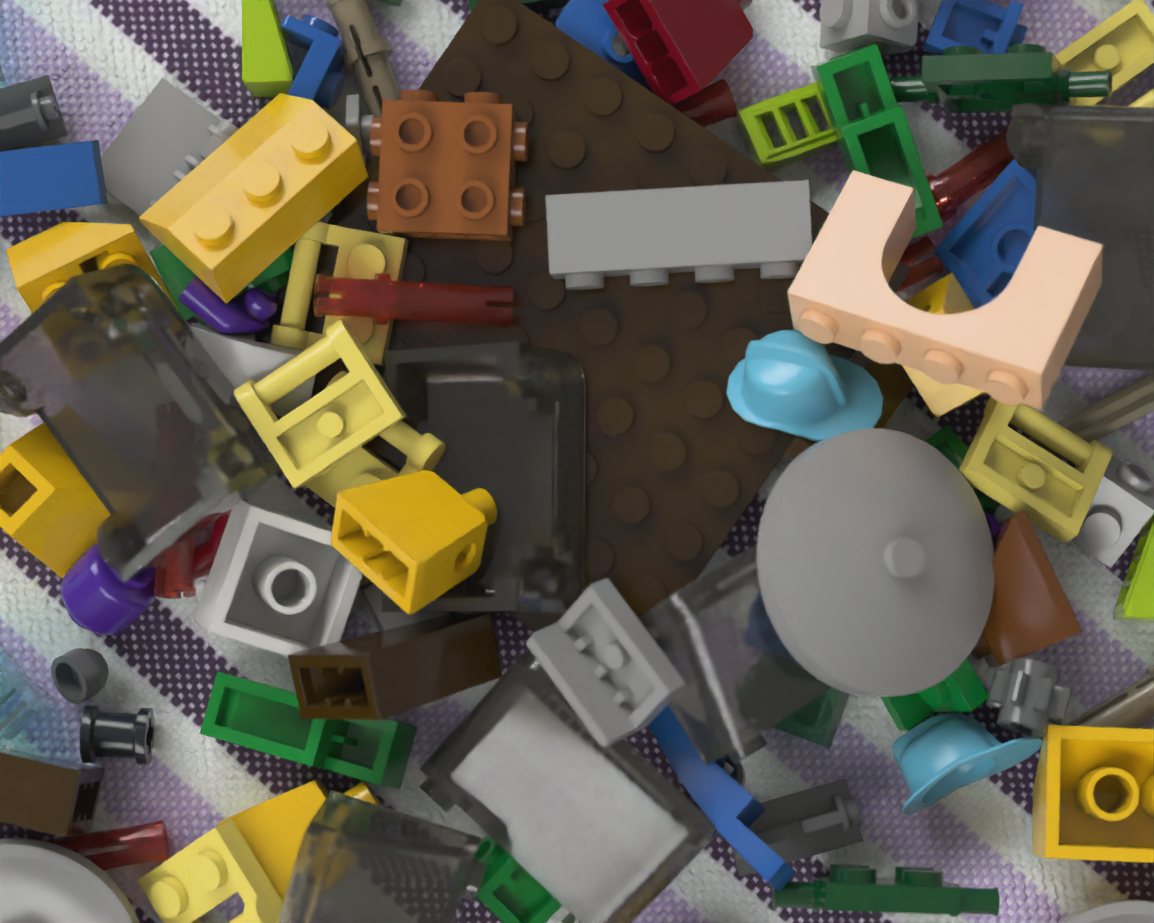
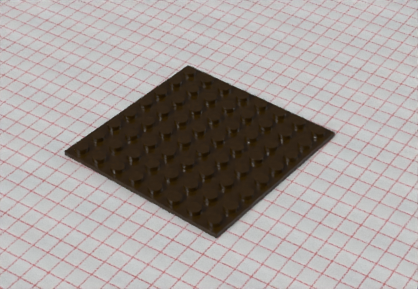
M479 0L418 90L439 93V102H464V94L468 92L503 95V104H513L518 112V122H528L527 161H516L515 187H525L526 189L524 226L513 225V241L400 237L407 239L409 243L392 330L408 347L403 353V367L394 371H385L377 365H373L406 414L402 421L421 435L431 433L445 443V451L432 472H435L460 495L476 488H483L492 496L496 504L497 518L493 524L487 527L481 564L475 573L463 580L464 583L536 632L557 623L591 584L608 578L655 640L797 436L745 421L732 409L727 396L729 376L737 364L745 358L746 349L750 341L761 340L766 335L781 330H794L787 292L795 277L760 278V268L734 269V280L695 282V272L669 273V284L631 286L630 275L604 277L603 288L569 290L566 289L565 279H554L549 273L546 195L783 181L519 1ZM380 156L371 157L366 165L368 177L341 201L326 224L382 234L377 231V220H369L367 214L368 186L370 181L379 182ZM810 200L813 246L830 213ZM321 244L305 331L319 334L323 332L339 247ZM900 261L888 283L894 294L912 270ZM287 285L282 287L275 298L277 311L268 319L270 325L260 333L255 334L256 342L270 344L273 325L280 326ZM834 342L823 344L829 355L848 361L856 351ZM341 358L315 375L311 398L323 391L337 373L341 371L350 373ZM211 397L206 398L205 401L263 441L241 406ZM276 415V417L278 418V420L283 417V416ZM379 435L363 445L399 472L406 464L408 456Z

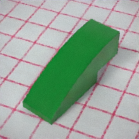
M869 44L810 66L850 175L854 170L914 188L917 228L911 239L942 228L943 224L902 105H898L877 44Z
M217 671L200 734L377 785L400 789L418 726L389 718L383 720L301 719L296 692Z

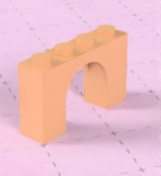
M853 170L787 292L793 329L800 331L804 336L817 343L829 344L834 342L861 351L865 356L878 363L891 364L895 362L922 371L931 379L943 384L959 383L987 392L995 400L1007 405L1024 404L1042 410L1102 284L1103 245L1038 226L1011 282L996 299L981 308L961 314L940 315L924 312L903 302L888 286L890 278L917 228L914 188Z

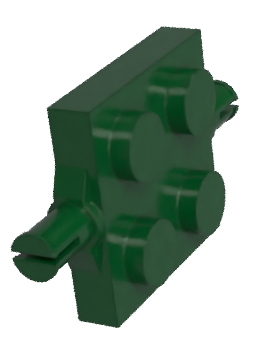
M1036 44L1011 45L1007 48V53L982 54V50L976 47L952 46L945 48L941 56H923L922 76H893L891 87L897 103L929 102L931 105L940 104L945 106L951 114L1076 111V98L1111 97L1112 74L1110 70L1072 72V69H1064L1053 52H1047L1044 46Z
M830 864V876L814 875L812 882H787L779 892L774 887L772 891L773 908L812 909V912H820V908H823L824 910L948 914L951 917H958L961 914H989L998 916L1000 904L998 888L959 887L958 884L944 881L943 871H934V868L917 866H895V878L876 877L877 869H870L868 865Z

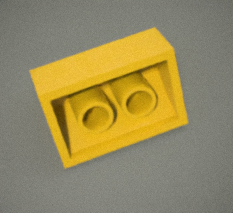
M280 93L139 217V220L145 228L227 304L368 177L358 141L313 100Z
M1048 725L1046 735L1043 736L1033 787L1032 855L1050 859L1154 863V729Z

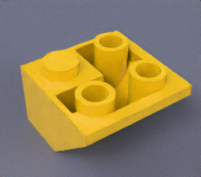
M61 222L6 249L17 290L74 382L188 326L132 224Z
M67 406L11 443L0 454V527L62 579L66 571L90 547L102 540H117L162 494L70 406Z

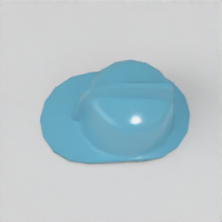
M781 330L768 334L761 340L750 341L746 349L745 358L737 364L730 374L727 386V396L732 409L745 421L820 442L838 434L874 428L882 414L883 396L877 381L864 368L843 358L829 355L823 344L810 340L797 330Z
M959 713L939 714L925 720L896 739L892 745L893 756L912 795L904 804L902 812L905 815L915 814L930 807L957 789L1013 767L1037 752L1042 746V739L1040 737H1025L1002 744L976 719Z

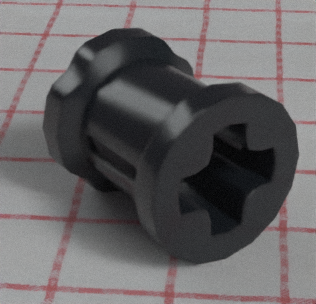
M86 705L83 710L80 726V756L82 762L95 763L97 757L135 758L137 765H149L152 759L155 736L153 709L140 708L137 714L100 712L98 706Z

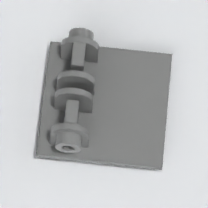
M162 77L101 156L106 192L141 216L239 129L224 118L222 121Z

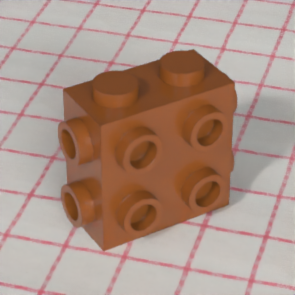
M403 90L400 91V100H382V117H373L370 128L371 155L380 156L379 182L370 181L368 186V219L377 220V231L384 235L395 237L513 241V225L524 226L526 189L525 187H515L516 161H527L528 122H518V112L513 104H503V95L497 93L468 92L464 94V102H439V93Z

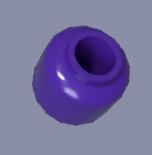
M102 540L90 547L66 571L61 583L62 600L70 618L78 626L101 635H117L127 629L153 604L158 592L155 566L148 554L135 544L117 540Z

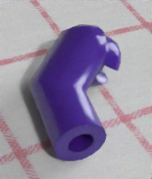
M197 276L194 277L177 299L213 329L223 334H258L270 325L268 319L277 311L276 300L262 288H251L242 300L231 299L226 304Z

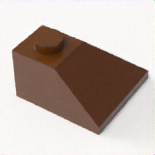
M1024 510L999 522V532L993 542L994 556L992 565L995 576L993 600L984 630L971 651L975 660L985 658L989 668L1001 666L1013 661L1015 658L1023 657L1082 632L1026 511Z

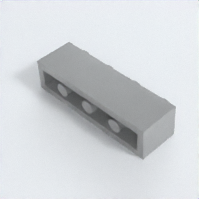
M809 180L546 195L549 273L554 279H565L566 289L569 290L603 288L604 277L630 275L631 286L669 284V273L695 272V282H724L734 280V269L760 268V278L762 279L792 278L797 276L799 266H802L812 248Z

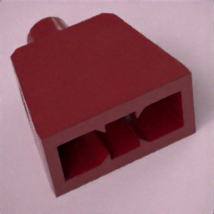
M609 0L602 4L654 94L670 105L707 87L753 38V27L743 12L744 9L750 6L752 0Z

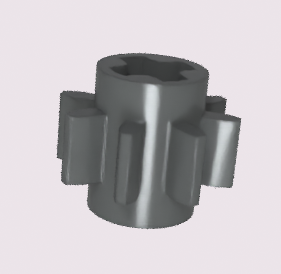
M1015 658L1011 662L1009 673L998 669L995 671L986 705L1000 709L997 724L1002 728L1019 734L1042 737L1046 735L1049 722L1062 725V721L1066 717L1072 689L1057 686L1060 677V670L1058 668L1032 659Z

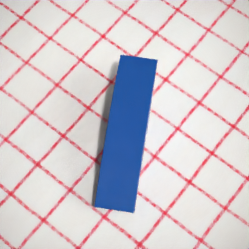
M99 140L0 152V217L108 203Z
M677 694L648 724L650 730L678 779L718 832L779 892L794 876L796 871L749 830L750 826L766 809L720 767L722 762L736 747L724 734Z

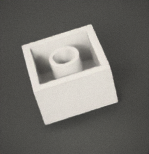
M236 498L194 621L208 632L285 656L298 651L339 642L363 573L330 544L332 529Z

